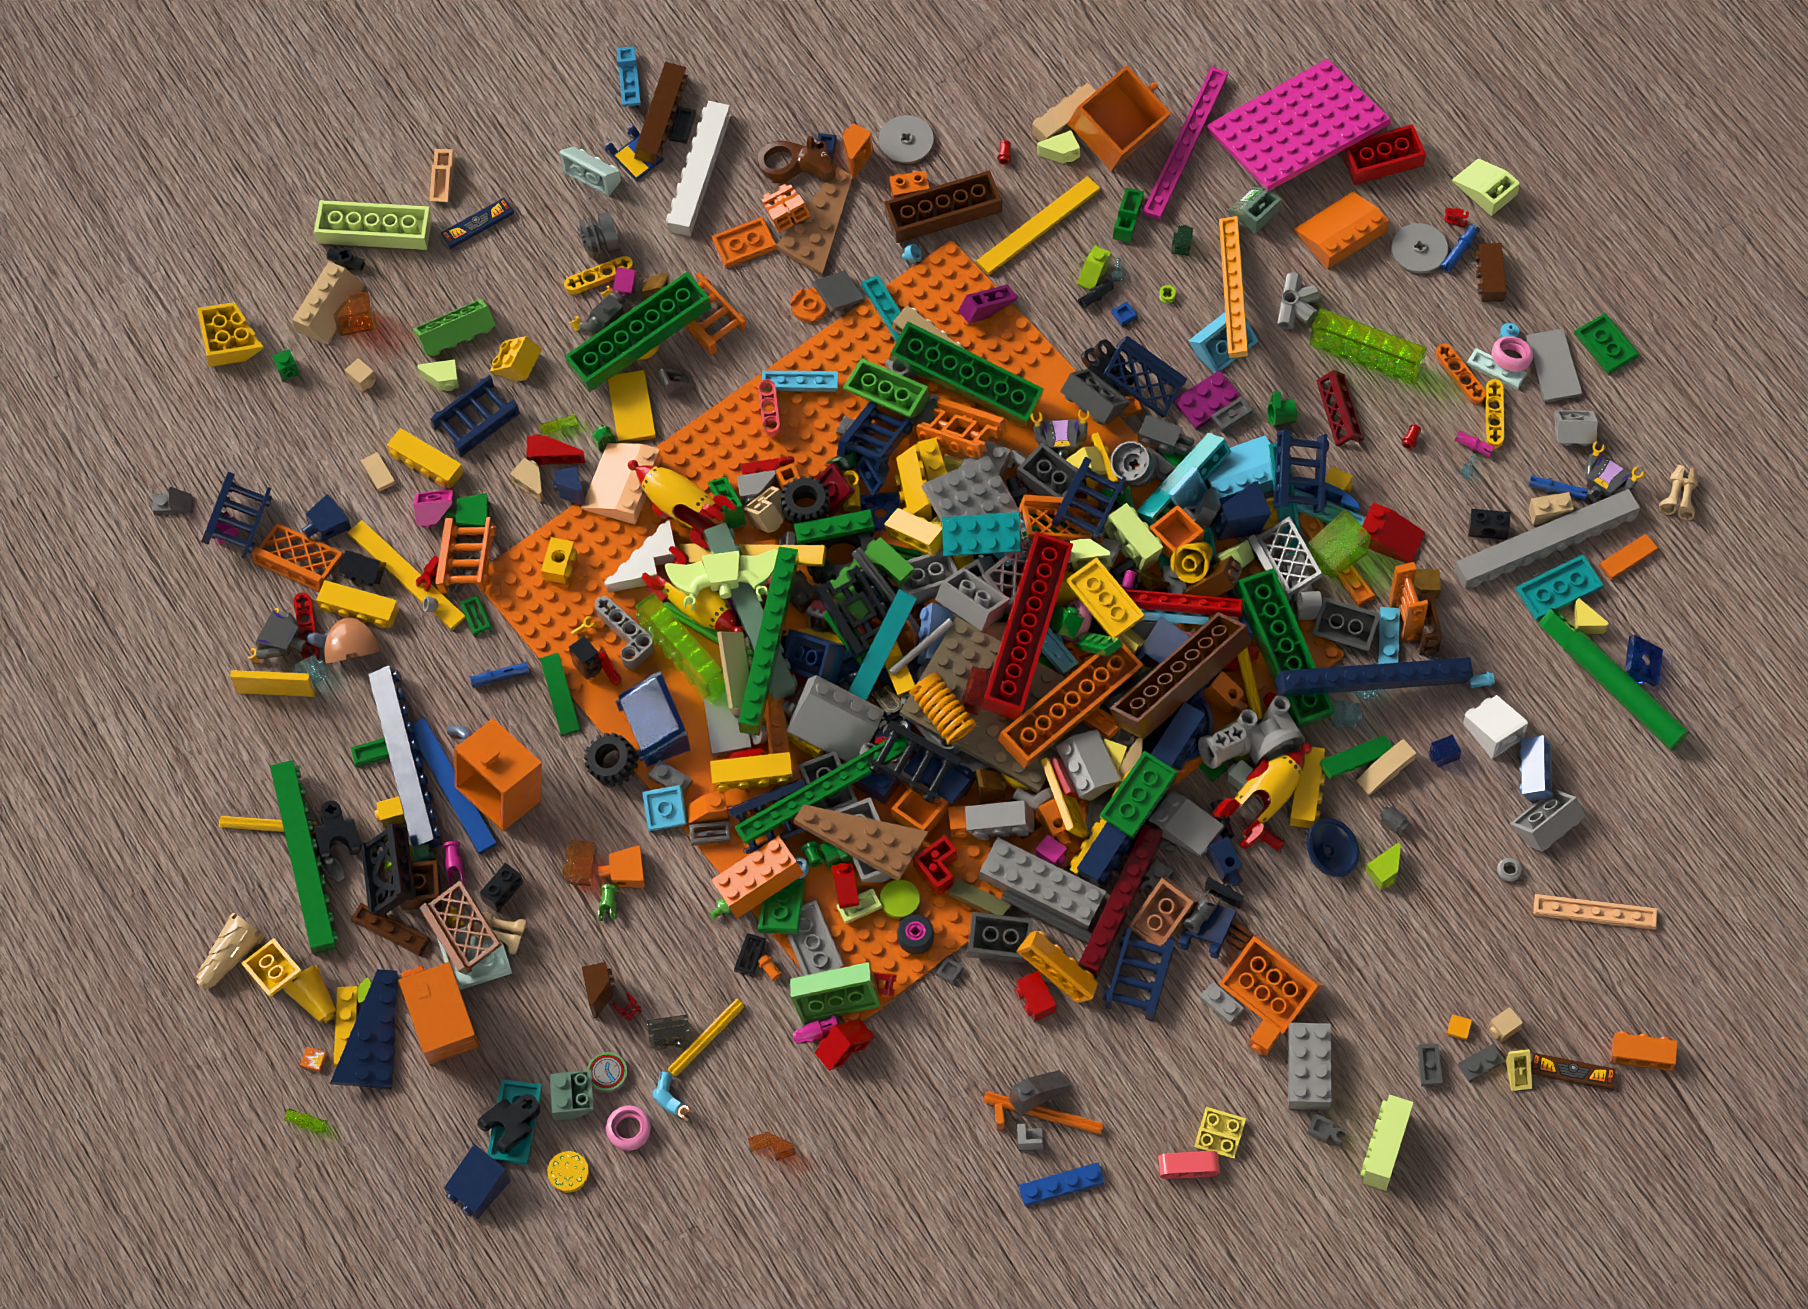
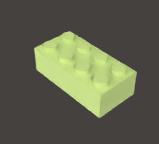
M1389 1095L1387 1101L1383 1100L1368 1147L1367 1157H1365L1360 1174L1364 1176L1363 1184L1387 1191L1413 1106L1412 1101Z

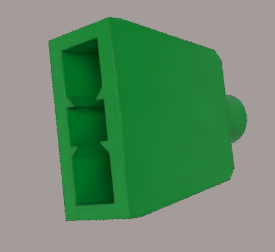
M487 493L458 498L456 500V509L447 510L445 518H453L458 527H485L486 517H489Z

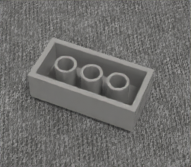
M1289 1023L1288 1109L1330 1110L1331 1024Z

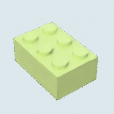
M1126 503L1108 516L1104 533L1110 540L1121 542L1120 552L1126 559L1128 557L1133 559L1139 570L1144 571L1158 562L1163 549L1162 542L1150 532L1149 526L1139 519L1134 508H1130Z

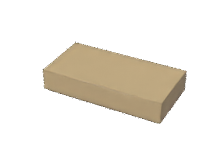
M378 452L361 460L378 492L396 484Z

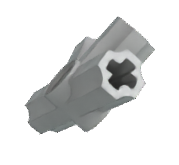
M1292 272L1286 276L1277 326L1281 329H1293L1295 316L1305 324H1308L1317 314V310L1309 304L1319 301L1318 290L1314 285L1301 288L1303 276L1299 275V273Z

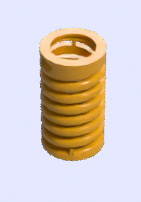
M934 672L918 682L910 690L909 694L914 697L915 702L919 703L920 709H923L929 721H932L938 733H941V737L946 739L947 745H951L966 736L977 723L969 717V712H964L965 707L960 706V700H955L956 695L951 694L950 688H946L947 683L942 681L941 675L938 672Z

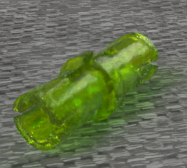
M290 1108L287 1109L284 1121L300 1125L303 1129L310 1128L321 1133L325 1132L328 1124L327 1120L313 1117L311 1113L306 1112L304 1114Z

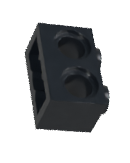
M504 863L479 892L482 902L496 912H499L523 884L521 874Z

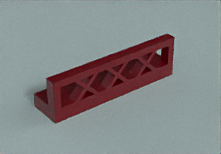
M1332 370L1316 380L1335 445L1340 447L1350 440L1359 443L1364 440V435L1346 376L1341 372ZM1330 379L1331 384L1327 391L1323 383ZM1332 395L1336 398L1333 407L1329 404ZM1339 411L1341 416L1339 422L1335 423L1334 417L1336 412ZM1343 427L1345 428L1346 436L1340 439L1339 433Z

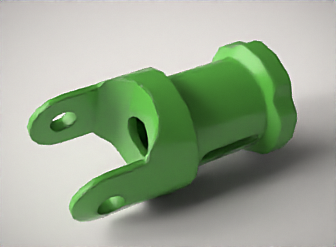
M605 884L601 886L602 901L599 902V921H603L604 913L610 910L611 919L615 920L617 903L615 901L619 887Z

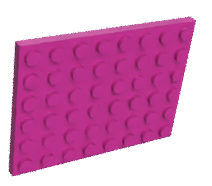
M1326 59L1207 124L1206 129L1269 192L1390 125L1391 118L1329 59Z

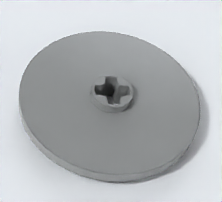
M909 115L898 116L889 120L882 127L879 134V146L882 153L891 161L900 164H911L922 160L930 153L934 143L931 127L924 120Z
M1415 223L1401 228L1395 234L1392 240L1391 252L1394 260L1403 269L1413 273H1428L1439 268L1445 261L1448 244L1444 235L1435 227Z

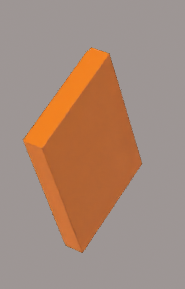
M763 217L711 236L725 268L776 250V243Z

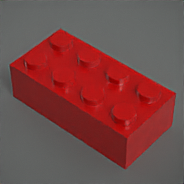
M1411 124L1368 136L1343 150L1342 157L1353 184L1357 185L1422 167L1425 163L1426 153L1414 125Z

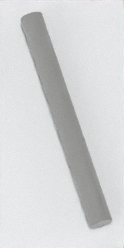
M948 618L891 667L889 671L893 675L897 674L954 623Z

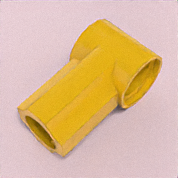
M846 471L844 475L848 481L852 480L855 482L851 485L856 492L844 503V510L856 512L861 509L859 476L854 471Z

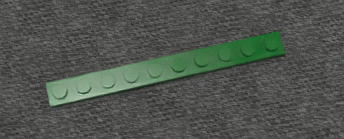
M900 739L896 740L883 765H887L902 756L907 747L906 742ZM887 740L735 826V830L744 844L751 843L796 817L804 804L815 806L873 773L869 770L870 767L867 766L868 760L872 758L876 761Z

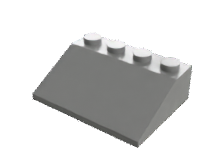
M816 675L808 678L786 732L827 753L836 751L839 759L848 762L860 755L859 752L863 743L870 742L885 710Z

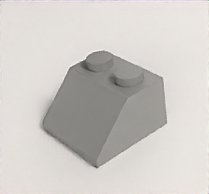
M1555 410V438L1557 443L1563 446H1570L1572 443L1590 446L1597 441L1598 421L1593 411Z

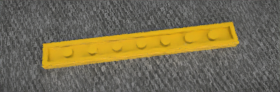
M1088 176L976 260V264L989 276L1100 191V187Z
M363 520L348 531V535L370 556L386 562L385 570L422 604L426 596L437 599L438 609L432 613L451 631L466 619L465 615L432 584L427 592L424 590L426 583H421L417 587L416 579L421 574Z
M680 544L679 547L680 550L688 555V564L699 561L703 563L702 556L711 554L710 549H705L697 544ZM739 544L743 556H756L773 549L778 551L779 546L798 549V566H824L827 550L825 545Z

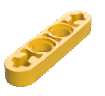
M621 256L569 276L564 282L565 290L570 295H576L615 280V266L624 268L622 264L625 263L628 266L626 267L627 269L633 270L632 259L628 256ZM605 269L613 271L610 275L603 274ZM590 275L595 277V280L592 282L585 280ZM574 283L576 287L573 288L572 286H570V284Z
M1492 379L1488 381L1485 389L1486 443L1494 446V449H1498L1502 446L1504 440V393L1502 382ZM1492 386H1495L1497 389L1496 396H1493ZM1492 402H1496L1500 405V407L1498 409H1492L1489 406V404ZM1491 419H1497L1499 420L1500 424L1498 426H1493L1490 424L1489 421ZM1493 432H1497V433H1496L1497 442H1494V440L1492 439V438H1493Z

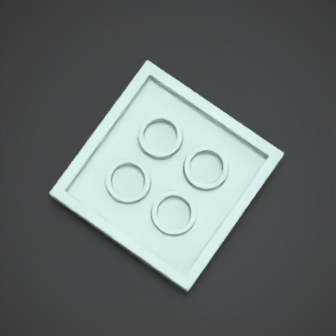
M466 926L461 927L460 930H465ZM491 927L493 930L499 931L498 928ZM459 932L457 939L459 944L465 945L466 933ZM472 935L470 946L478 947L479 939ZM485 938L482 948H489L494 944L493 940ZM438 939L444 962H450L460 990L512 974L505 948L501 941L502 946L471 968L473 971L465 975L458 972ZM469 948L467 954L469 961L476 957V949Z

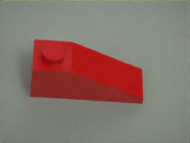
M535 434L527 436L526 457L529 461L532 460L538 465L586 463L583 450L546 435Z

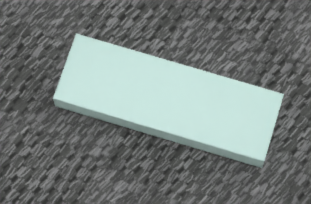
M1475 348L1466 365L1518 390L1527 374L1525 371L1511 372L1504 370L1494 362L1492 355Z

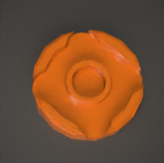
M813 287L798 290L791 299L793 315L805 323H813L820 320L828 310L827 305Z

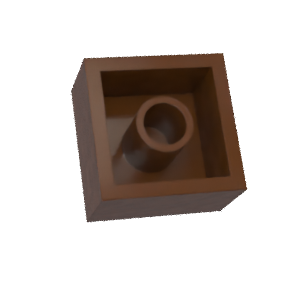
M437 860L412 863L416 897L400 904L402 911L420 909L419 907L424 903L429 904L441 895V876ZM442 902L439 903L436 907H441Z

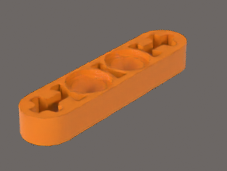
M1440 344L1435 353L1438 362L1472 404H1482L1486 397L1484 387L1449 344ZM1441 351L1444 353L1448 352L1447 356L1445 354L1441 355ZM1458 364L1460 369L1454 371L1450 368V365ZM1469 378L1471 383L1465 385L1461 382V379ZM1474 392H1475L1477 395H1478V394H1481V395H1480V398H1479L1478 396H1475V397H1474Z

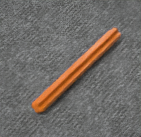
M986 1091L983 1099L984 1103L994 1106L995 1104L1002 1103L1003 1108L1017 1112L1009 1102V1097ZM1040 1105L1025 1113L1026 1115L1099 1135L1104 1127V1124L1101 1122Z

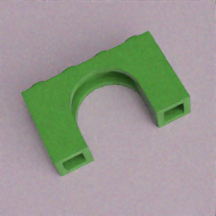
M881 537L876 541L872 540L866 547L867 550L864 553L877 570L885 573L899 587L914 574V567ZM853 559L854 563L849 567L846 566L841 570L840 576L836 580L832 579L830 581L834 589L849 581L846 576L848 570L853 569L856 565H858L859 569H862L855 559ZM854 586L849 588L853 596L858 594ZM842 592L832 597L836 605L846 601ZM861 599L846 607L854 622L869 615Z

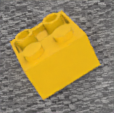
M527 336L506 340L501 344L500 352L493 360L490 372L515 382L527 380L542 348Z

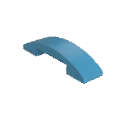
M635 46L617 48L622 107L641 105Z

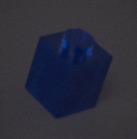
M1452 734L1432 742L1428 754L1430 760L1435 762L1439 768L1459 760L1461 749Z

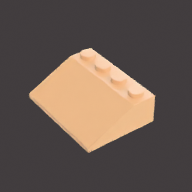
M607 443L584 499L585 505H582L581 509L636 525L647 495L638 481L636 471L629 470L627 465L630 460H636L639 466L651 465L659 467L662 460L660 449L644 444Z

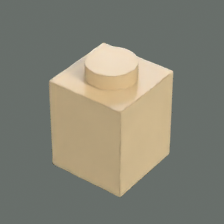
M359 358L345 369L347 380L362 392L371 388L376 381L374 371Z
M1509 1007L1490 1020L1488 1028L1491 1036L1502 1043L1521 1030L1523 1022Z

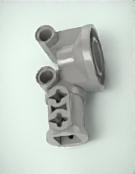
M1276 696L1265 712L1262 723L1259 725L1256 724V713L1252 710H1244L1236 723L1228 725L1226 729L1216 734L1201 737L1198 741V749L1203 762L1208 767L1214 769L1219 767L1222 762L1235 756L1249 754L1257 766L1263 759L1270 761L1282 754L1295 751L1303 743L1304 736L1287 712L1290 707L1289 700L1284 696Z

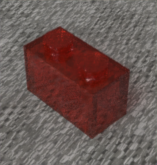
M972 666L960 701V706H964L966 712L978 714L991 671Z

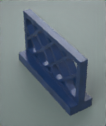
M1126 336L1117 343V349L1107 365L1103 376L1163 418L1170 409L1181 386L1186 383L1187 378L1129 336ZM1121 351L1127 355V362L1121 363L1119 356ZM1134 363L1142 365L1143 372L1136 373ZM1129 364L1132 374L1124 375L1122 365ZM1112 367H1118L1120 377H1115L1110 373ZM1153 373L1156 375L1158 383L1151 384L1149 374ZM1144 375L1147 385L1140 386L1137 376ZM1133 377L1135 387L1130 388L1127 385L1126 378ZM1168 384L1174 388L1172 394L1166 395L1164 385ZM1159 386L1162 396L1155 397L1152 387ZM1148 388L1150 398L1146 399L1143 397L1141 389ZM1163 399L1165 405L1163 410L1157 407L1156 400Z

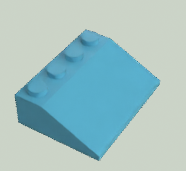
M1265 435L1231 447V453L1204 481L1208 489L1211 487L1216 488L1221 506L1254 481L1259 482L1263 493L1274 489L1267 446L1271 443Z

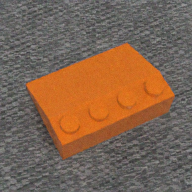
M1351 192L1294 228V232L1323 265L1329 269L1386 233L1389 220L1378 207L1355 192Z
M1260 935L1252 937L1219 983L1223 989L1255 1014L1280 1029L1282 1035L1288 1030L1289 1023L1295 1022L1324 985Z

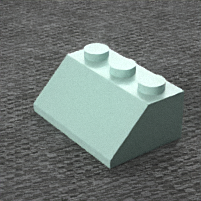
M570 147L559 152L563 173L608 197L621 181L618 168L604 163L598 157L594 158L583 149L579 150L576 147Z

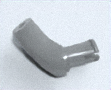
M1018 787L1012 799L1026 801L1033 808V812H1036L1038 806L1054 799L1051 787L1044 789L1037 795L1029 794Z

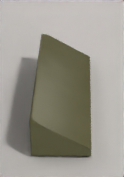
M959 878L948 891V896L982 913L1006 916L1011 907V904Z

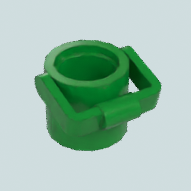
M1273 391L1267 404L1268 423L1272 426L1295 423L1297 420L1295 401L1293 399L1281 400V392Z
M828 842L820 845L822 856L829 870L832 869L833 865L853 863L850 854Z

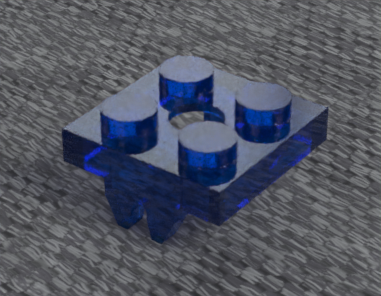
M877 493L876 496L871 494L860 495L861 511L869 509L871 511L874 524L873 532L886 531L885 522L897 508L900 509L899 493ZM878 509H884L887 514L883 518H878L875 512Z
M1635 634L1629 636L1625 672L1629 673L1637 683L1646 682L1652 686L1659 685L1663 649ZM1644 654L1650 659L1649 665H1646L1642 658Z

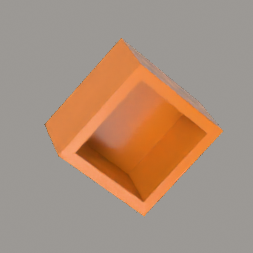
M1178 505L1149 527L1150 532L1162 542L1163 549L1161 552L1170 560L1172 554L1180 546L1203 542L1204 530Z
M920 782L918 783L919 785H921V786H923V787H925V788H927V789L929 790V788L926 787L925 785H923L922 783H920ZM908 788L892 807V818L905 827L928 831V836L948 812V801L940 797L937 804L934 802L931 804L923 800L922 795Z

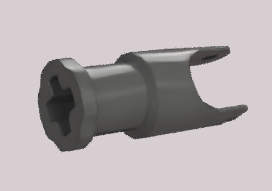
M1210 889L1204 893L1193 908L1190 918L1183 922L1185 927L1193 933H1199L1202 923L1210 918L1222 899L1221 897L1214 906L1207 905L1204 898Z

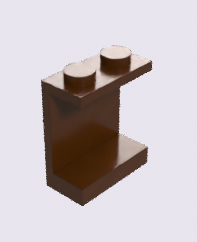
M1433 593L1417 595L1419 602L1428 601L1425 618H1427L1430 633L1422 634L1419 655H1432L1439 652L1442 638Z

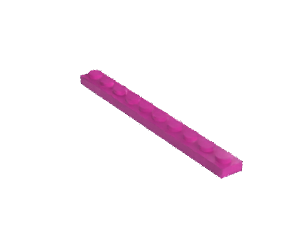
M1214 67L1210 68L1143 209V215L1161 220L1225 84L1228 72Z

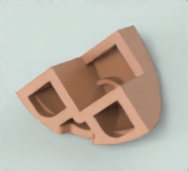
M347 617L336 622L327 635L325 662L332 663L379 652L380 649L373 633L364 623L355 618Z

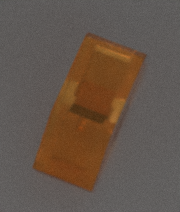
M769 1132L748 1138L751 1152L771 1146L776 1161L796 1154L793 1143Z

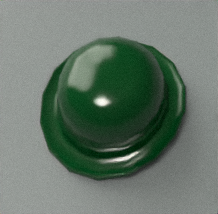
M848 451L844 457L837 455L828 460L826 465L834 462L845 473L855 468L859 462V456L857 452Z

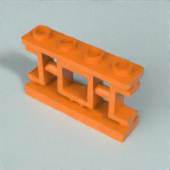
M940 398L937 401L938 408L933 409L934 421L931 424L922 422L916 426L920 441L936 437L940 448L975 459L983 458V453L987 452L985 441L989 437L998 439L1007 433L1004 418L944 398ZM958 426L966 428L963 434H959L953 431Z

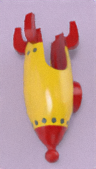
M636 460L628 462L629 470L636 471L642 489L653 502V511L662 518L675 519L691 528V541L700 547L709 549L707 542L702 538L704 530L717 526L711 521L714 518L720 522L723 520L724 515L720 512L724 510L721 506H726L733 511L736 510L737 506L724 495L718 494L712 499L696 484L670 469L651 465L639 466Z
M670 546L669 551L676 557L672 563L688 565V555L679 548ZM646 572L642 574L641 579L648 585L646 590L655 600L666 601L669 599L683 614L703 627L723 632H743L744 634L743 627L737 626L736 617L727 600L728 598H720L719 591H711L710 586L701 589L698 596L695 597L696 608L692 611V604L686 605V609H684V598L689 595L676 589L658 575L655 579Z
M1303 743L1300 751L1288 752L1270 761L1263 759L1245 778L1247 782L1236 797L1225 799L1213 810L1211 816L1216 820L1224 815L1227 819L1235 813L1250 795H1256L1260 798L1263 809L1242 832V834L1246 835L1240 843L1242 849L1251 847L1263 837L1265 833L1263 824L1288 801L1296 789L1304 768V756L1312 751V746L1309 743Z

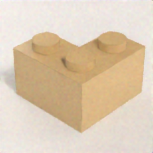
M771 486L743 508L744 513L754 528L770 533L779 529L780 524L784 522L781 504V494L783 493L779 488Z

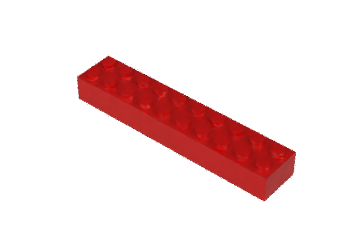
M1036 531L987 684L981 709L1013 720L1021 716L1073 543Z

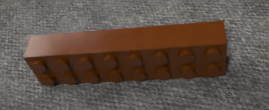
M1220 612L1214 615L1110 708L1115 725L1144 740L1180 708L1184 702L1190 699L1252 643L1247 625Z

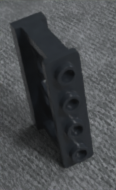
M391 822L382 833L369 842L361 844L369 913L382 918L406 900H412L416 897L407 827ZM386 861L391 862L392 872L388 883L382 879V871Z

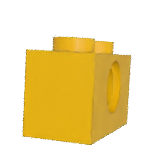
M551 537L541 569L543 580L566 584L567 577L570 578L572 574V561H575L577 557V549H575L573 541ZM560 559H563V560H564V561L561 562V563H557V562H556V561H558V560H560Z

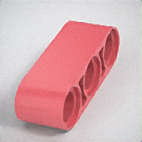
M765 379L760 382L758 387L762 424L767 436L776 437L781 431L777 392L774 382ZM766 387L772 388V391L770 393H764L763 389ZM768 405H772L775 408L774 410L768 412L765 410V407ZM771 423L777 425L773 430L767 429V426Z
M1216 1151L1166 1153L1158 1156L1160 1178L1213 1177L1220 1175L1219 1153Z

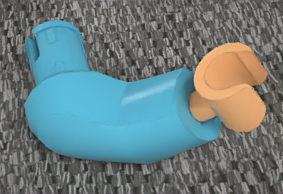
M660 1072L657 1089L653 1090V1099L666 1111L688 1121L685 1114L689 1111L693 1113V1110L670 1094L669 1089L673 1075L668 1072Z

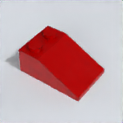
M1373 502L1358 533L1357 544L1407 564L1413 562L1425 531L1392 509Z

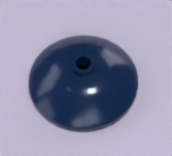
M1332 818L1322 819L1310 828L1307 835V850L1313 864L1322 873L1331 877H1343L1350 874L1358 864L1360 853L1357 839L1351 829L1343 822Z

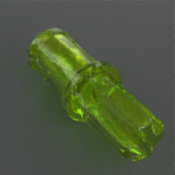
M573 414L560 419L557 417L556 420L540 424L542 435L556 431L562 432L563 429L578 426L576 415Z

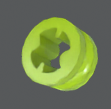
M1171 285L1162 286L1159 291L1160 300L1163 303H1172L1176 298L1175 288ZM1164 292H1171V296L1168 297L1167 295V297H1165Z

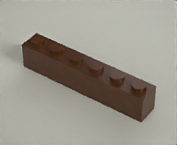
M665 61L635 148L634 159L655 165L657 159H661L664 149L662 144H666L669 134L667 130L672 128V115H676L678 110L677 100H681L683 95V89L681 88L687 84L688 75H686V67Z

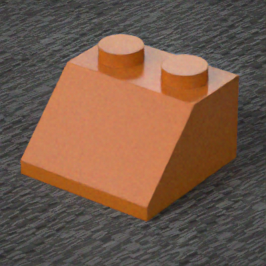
M852 123L849 128L845 129L842 137L848 170L854 179L872 155L873 143L872 132Z

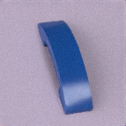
M1325 482V497L1327 500L1338 503L1340 507L1354 513H1359L1360 505L1353 497L1340 488ZM1294 484V490L1296 488L1314 495V486Z

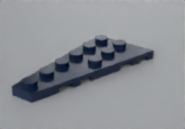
M377 969L330 1081L331 1085L391 1089L398 971Z

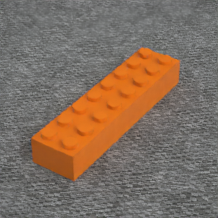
M1123 642V646L1109 656L1095 654L1000 733L998 741L1023 769L1028 767L1099 708L1118 688L1131 681L1141 672L1144 665Z

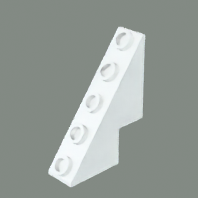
M670 521L662 523L657 528V532L652 537L649 536L644 541V545L639 550L636 549L626 563H622L613 576H609L606 579L604 585L607 587L608 593L645 586L647 584L641 579L643 573L646 572L656 579L657 572L655 566L672 563L676 559L669 551L670 546L675 547Z

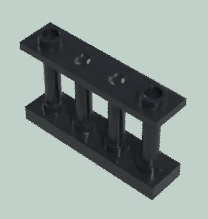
M891 720L886 729V732L889 733V738L876 761L869 758L867 766L870 767L869 770L878 775L881 773L922 795V799L926 802L937 804L941 797L936 794L948 770L952 768L956 770L962 758ZM900 739L906 742L907 747L894 770L883 765L896 740ZM919 749L924 752V757L910 780L901 775V772L912 752ZM935 758L941 761L942 766L928 790L918 783L930 761Z

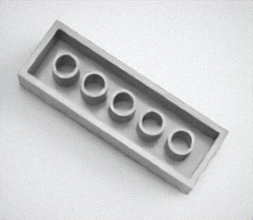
M998 837L978 879L1002 891L1008 890L1088 931L1106 894L1105 890Z

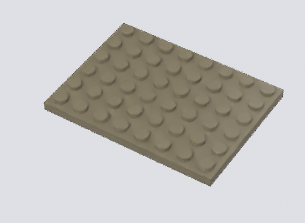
M956 617L953 622L954 625L948 630L918 682L926 676L938 672L942 677V681L947 683L946 688H950L951 694L956 695L955 700H960V706L965 707L964 712H969V717L977 723L966 736L953 743V746L1038 793L1047 778L1041 760L1046 757L1049 759L1059 758L1060 755L1056 746L1070 738L1076 727L1028 767L1023 769L998 741L1000 733L1015 720L980 708L1001 641ZM1037 662L1022 714L1065 680L1066 677ZM910 695L899 715L946 741V739L941 737V733H938L937 728L933 726L932 721H929L923 709H920L919 703L915 702L914 697Z

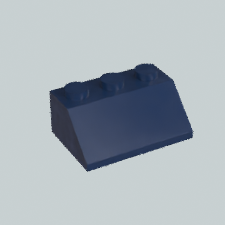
M919 750L903 771L913 777L924 757V752ZM935 758L931 760L919 782L930 788L942 766L941 761ZM959 764L956 770L954 768L948 770L936 793L950 803H953L968 794L976 776L972 769Z

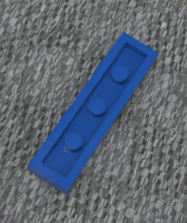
M1094 1163L1020 1184L1019 1190L1025 1207L1103 1185L1105 1181L1099 1163Z

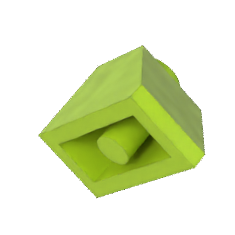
M1094 245L1085 260L1077 285L1089 291L1092 287H1097L1111 265V252Z
M1399 842L1366 866L1365 872L1380 890L1384 887H1391L1397 881L1401 850Z

